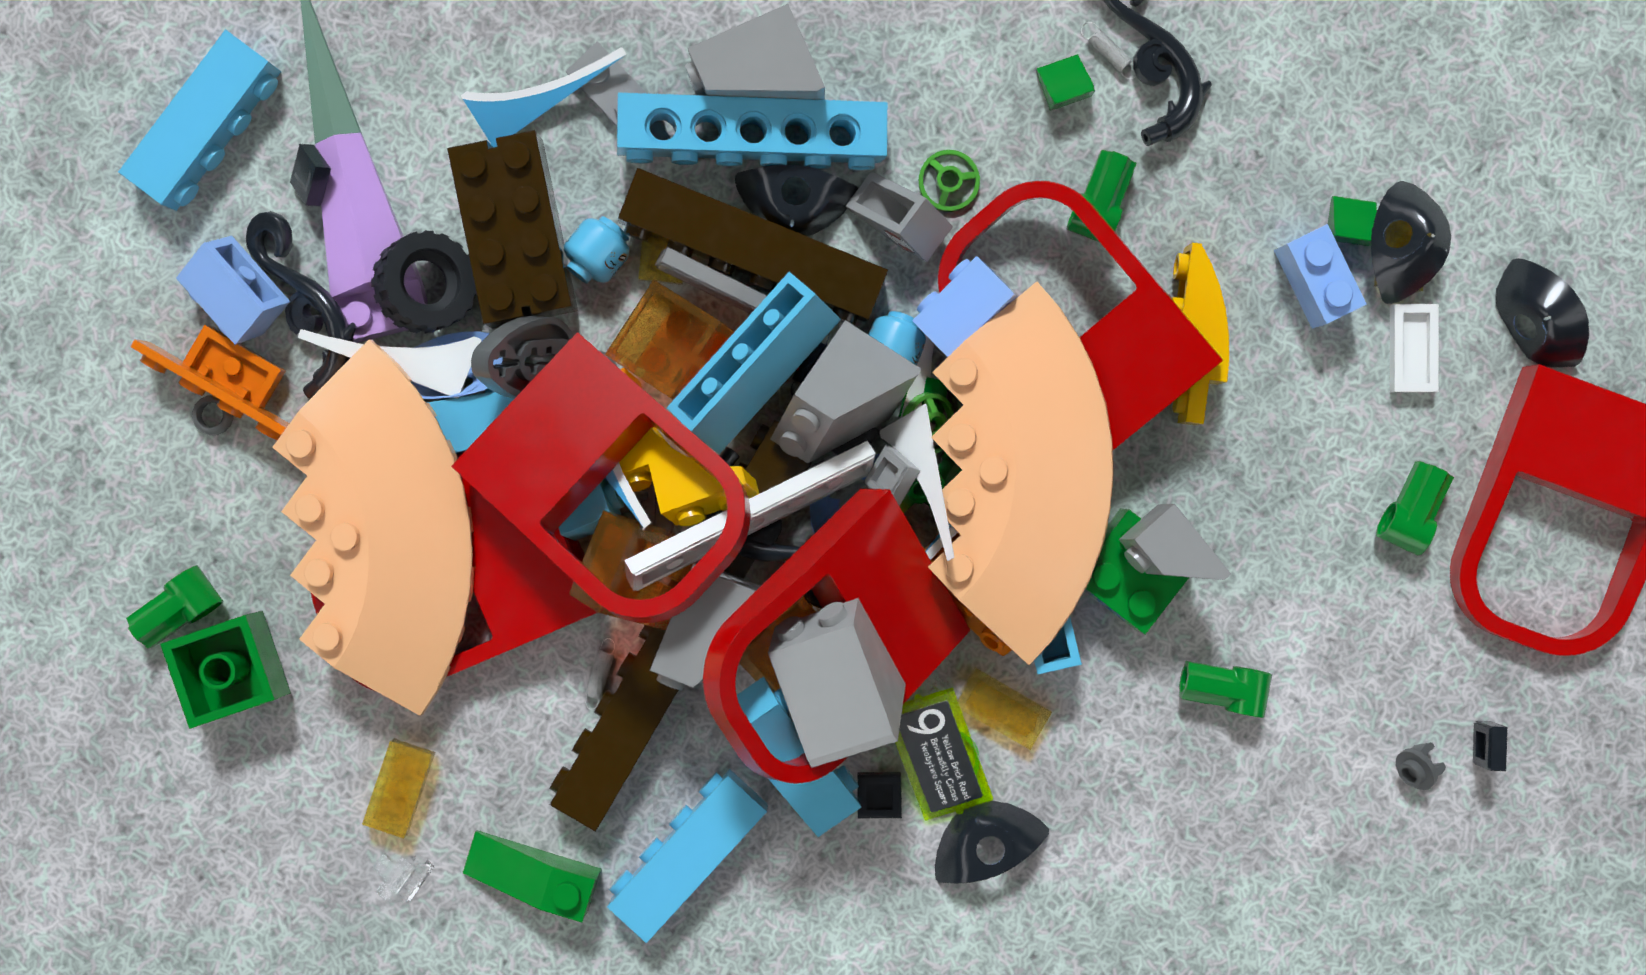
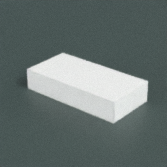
M1439 304L1390 305V393L1439 392Z

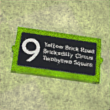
M951 687L923 697L920 694H916L913 700L905 702L902 706L898 741L895 744L924 820L927 821L953 812L962 814L965 808L994 800L954 688Z

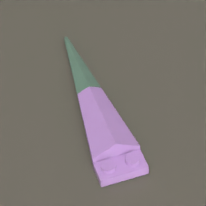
M300 0L315 147L331 168L323 202L321 203L330 295L340 306L348 325L352 322L356 324L353 342L360 343L409 330L404 327H397L393 324L394 321L383 315L381 312L382 308L379 303L376 304L373 296L375 295L374 287H371V278L374 277L373 267L375 262L380 259L381 256L379 255L391 243L404 236L354 115L311 0ZM414 262L405 272L404 285L412 299L422 304H428L424 285Z

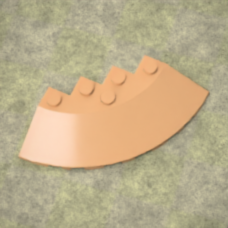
M1035 282L969 336L932 372L963 404L931 437L962 469L942 489L948 522L961 536L952 543L953 559L947 561L944 551L928 568L961 603L1028 665L1054 640L1074 611L1080 597L1089 584L1097 559L1100 556L1108 527L1114 475L1109 416L1095 369L1073 326L1061 308L1038 282Z
M368 340L298 411L272 447L307 475L281 512L316 539L290 576L325 605L299 640L335 669L421 716L441 688L451 668L449 665L454 657L458 642H461L466 628L464 622L468 602L472 599L475 566H472L471 532H474L471 507L467 506L460 474L451 467L457 460L455 450L450 440H446L435 418L437 414L431 405L424 401L418 390L410 382L412 379L402 367L373 340Z

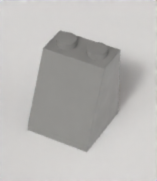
M789 4L688 47L691 62L684 66L696 95L825 100L824 83Z
M845 320L794 394L770 440L780 445L787 454L799 457L806 463H810L889 420L922 369Z
M699 561L694 562L692 568H693ZM723 571L693 605L672 617L650 671L659 674L656 680L677 690H683L684 685L694 688L703 679L705 658L716 632L760 585Z
M859 598L845 603L833 602L818 612L801 618L798 616L789 617L775 626L768 655L805 755L812 768L898 741L906 684Z

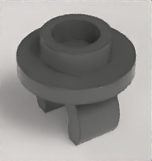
M1432 742L1414 745L1412 748L1405 749L1397 755L1396 767L1398 774L1407 785L1419 790H1428L1436 784L1438 776L1445 771L1446 766L1444 762L1432 763L1427 757L1428 753L1435 747Z

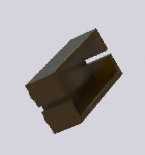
M535 130L498 137L496 138L497 147H493L487 140L447 148L483 324L494 329L517 318L530 316V312L523 309L525 307H530L531 313L534 316L552 317L577 312L578 307L571 273L566 268L569 263L564 253V239L543 139Z

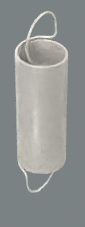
M1098 27V30L1088 39V42L1125 77L1122 74V70L1128 63H1133L1131 58Z
M598 649L585 693L587 697L602 698L614 658L613 652L608 654Z

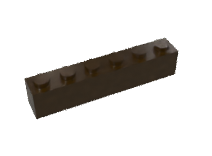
M637 168L618 216L619 224L626 226L624 234L649 243L650 237H654L666 242V248L673 249L689 258L694 253L709 259L707 267L728 276H732L734 270L751 276L748 283L767 292H771L786 274L790 272L813 291L830 309H833V312L841 319V322L846 320L854 326L857 319L863 322L869 320L888 272L886 268L640 168Z

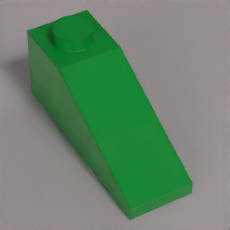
M478 830L475 831L463 870V874L532 907L581 923L589 911L601 872V868Z

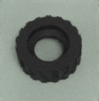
M425 230L422 233H417L416 231L391 243L379 255L381 257L374 264V277L371 278V287H374L375 291L373 296L376 304L379 303L382 308L381 312L383 315L394 321L393 324L397 327H404L409 329L408 332L413 333L424 331L425 334L433 333L460 321L465 317V312L471 310L474 304L473 298L477 295L470 257L469 254L467 255L464 252L461 244L449 239L450 236L443 233L435 234L434 231ZM428 261L435 264L442 271L446 287L443 296L436 303H419L407 293L404 285V275L412 263Z

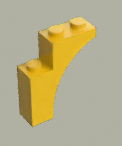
M626 368L620 369L642 388L641 382ZM655 427L651 428L619 462L622 472L633 492L648 488L653 481L660 513L675 525L692 526L702 522L705 519V515L728 509L722 485L692 458L672 448ZM730 466L744 485L748 498L750 499L758 495L759 490L756 479L742 466Z

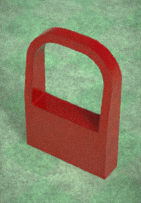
M1031 181L1018 184L998 195L967 222L949 241L939 265V293L951 282L948 277L953 269L961 263L968 248L1017 205L1035 199H1050L1061 202L1073 210L1136 285V290L1080 336L1081 342L1093 364L1106 401L1113 451L1219 365L1223 358L1084 196L1070 187L1050 181Z
M578 332L451 466L594 601L615 616L631 622L653 623L663 621L680 614L693 605L736 558L745 543L749 531L751 518L749 498L744 485L732 468ZM655 427L722 485L727 499V519L722 534L716 543L674 588L658 597L636 600L614 593L555 538L554 532L651 428Z
M1537 364L1521 368L1453 551L1450 563V584L1454 598L1461 611L1473 624L1483 631L1539 652L1558 656L1579 655L1601 647L1623 628L1646 581V404ZM1515 476L1630 518L1632 521L1599 612L1585 628L1572 635L1549 637L1508 622L1495 615L1485 605L1480 596L1477 586L1478 564Z
M462 476L460 477L464 486L467 506L471 507L474 532H471L472 566H475L473 592L492 633V639L454 655L449 665L451 668L446 677L605 609L580 588ZM558 528L554 532L555 538L590 569L579 541L562 536ZM311 593L313 606L316 614H318L325 604ZM353 679L354 681H356V682L359 683L360 685H362V686H364V687H366V688H368V689H370V690H373V689L367 687L366 685H364V684L358 682L357 680Z
M860 489L721 625L711 641L703 671V688L707 706L716 724L741 761L750 770L762 777L793 784L807 783L826 776L848 758L845 757L813 768L809 764L805 753L790 761L781 762L770 753L740 707L736 694V673L740 659L747 646L810 589L822 608L833 602L845 603L859 598L906 684L903 704L971 631L945 585L928 568L932 562L890 489Z

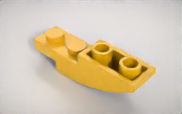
M1191 243L1184 248L1183 253L1176 255L1173 279L1179 280L1177 297L1171 298L1223 358L1219 365L1173 401V413H1179L1177 423L1195 426L1204 424L1209 384L1219 385L1228 382L1230 357L1227 314L1219 281L1203 245Z

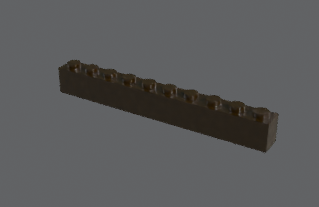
M774 420L771 427L762 424L750 447L757 450L748 465L742 462L738 465L742 466L756 479L759 494L807 471L812 463H806L799 457L787 454L780 445L770 440L779 424L776 420ZM758 530V531H756V532H754V533H752V534H750V535H748V536H749V537H757V535L760 533V530ZM737 555L724 571L744 579L755 559ZM694 563L689 565L682 579L689 573ZM673 576L664 593L674 588L682 579ZM671 618L644 625L638 636L645 640L637 656L629 652L616 674L623 679L615 693L609 690L605 692L594 711L595 714L600 716L593 731L586 728L583 730L572 749V752L578 754V757L571 769L569 770L562 766L549 788L556 793L549 804L550 806L595 832L679 691L658 682L656 679L659 674L650 671Z

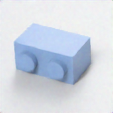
M1328 224L1274 250L1312 329L1326 325L1367 305Z
M233 236L203 243L176 277L180 284L188 291L190 297L204 309L218 325L219 330L235 345L264 334L290 303V300Z
M978 256L971 262L965 259L958 264L948 277L951 282L939 294L936 291L929 294L917 307L919 314L912 320L947 357L969 336L1018 297Z

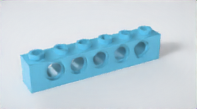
M618 92L617 156H626L627 162L639 164L652 163L653 157H671V163L679 165L697 164L698 158L716 159V164L720 166H740L743 164V159L760 160V165L763 167L787 165V161H805V166L816 169L830 168L831 162L848 163V168L852 170L875 169V163H881L887 157L888 102ZM656 121H666L673 126L675 135L668 140H658L651 134L650 126ZM702 122L712 123L719 131V138L712 142H705L696 135L695 127ZM745 124L757 125L763 132V140L759 143L745 141L741 136L740 128ZM790 125L800 126L806 132L807 142L801 145L791 143L785 136V128ZM838 126L846 129L850 135V144L838 146L833 143L829 135L830 128Z

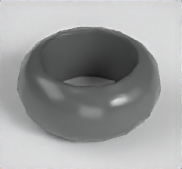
M213 395L200 398L192 410V420L195 427L207 435H219L226 432L234 419L233 415L222 410L223 418L217 426L210 428L204 423L202 419L204 408L211 403L218 404L220 400Z

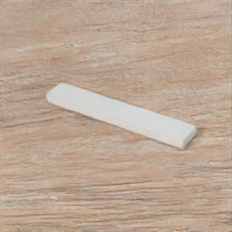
M866 441L750 498L751 518L748 535L866 477L873 467L876 454L869 442ZM727 510L625 560L626 578L633 591H638L700 560L722 534L727 519Z

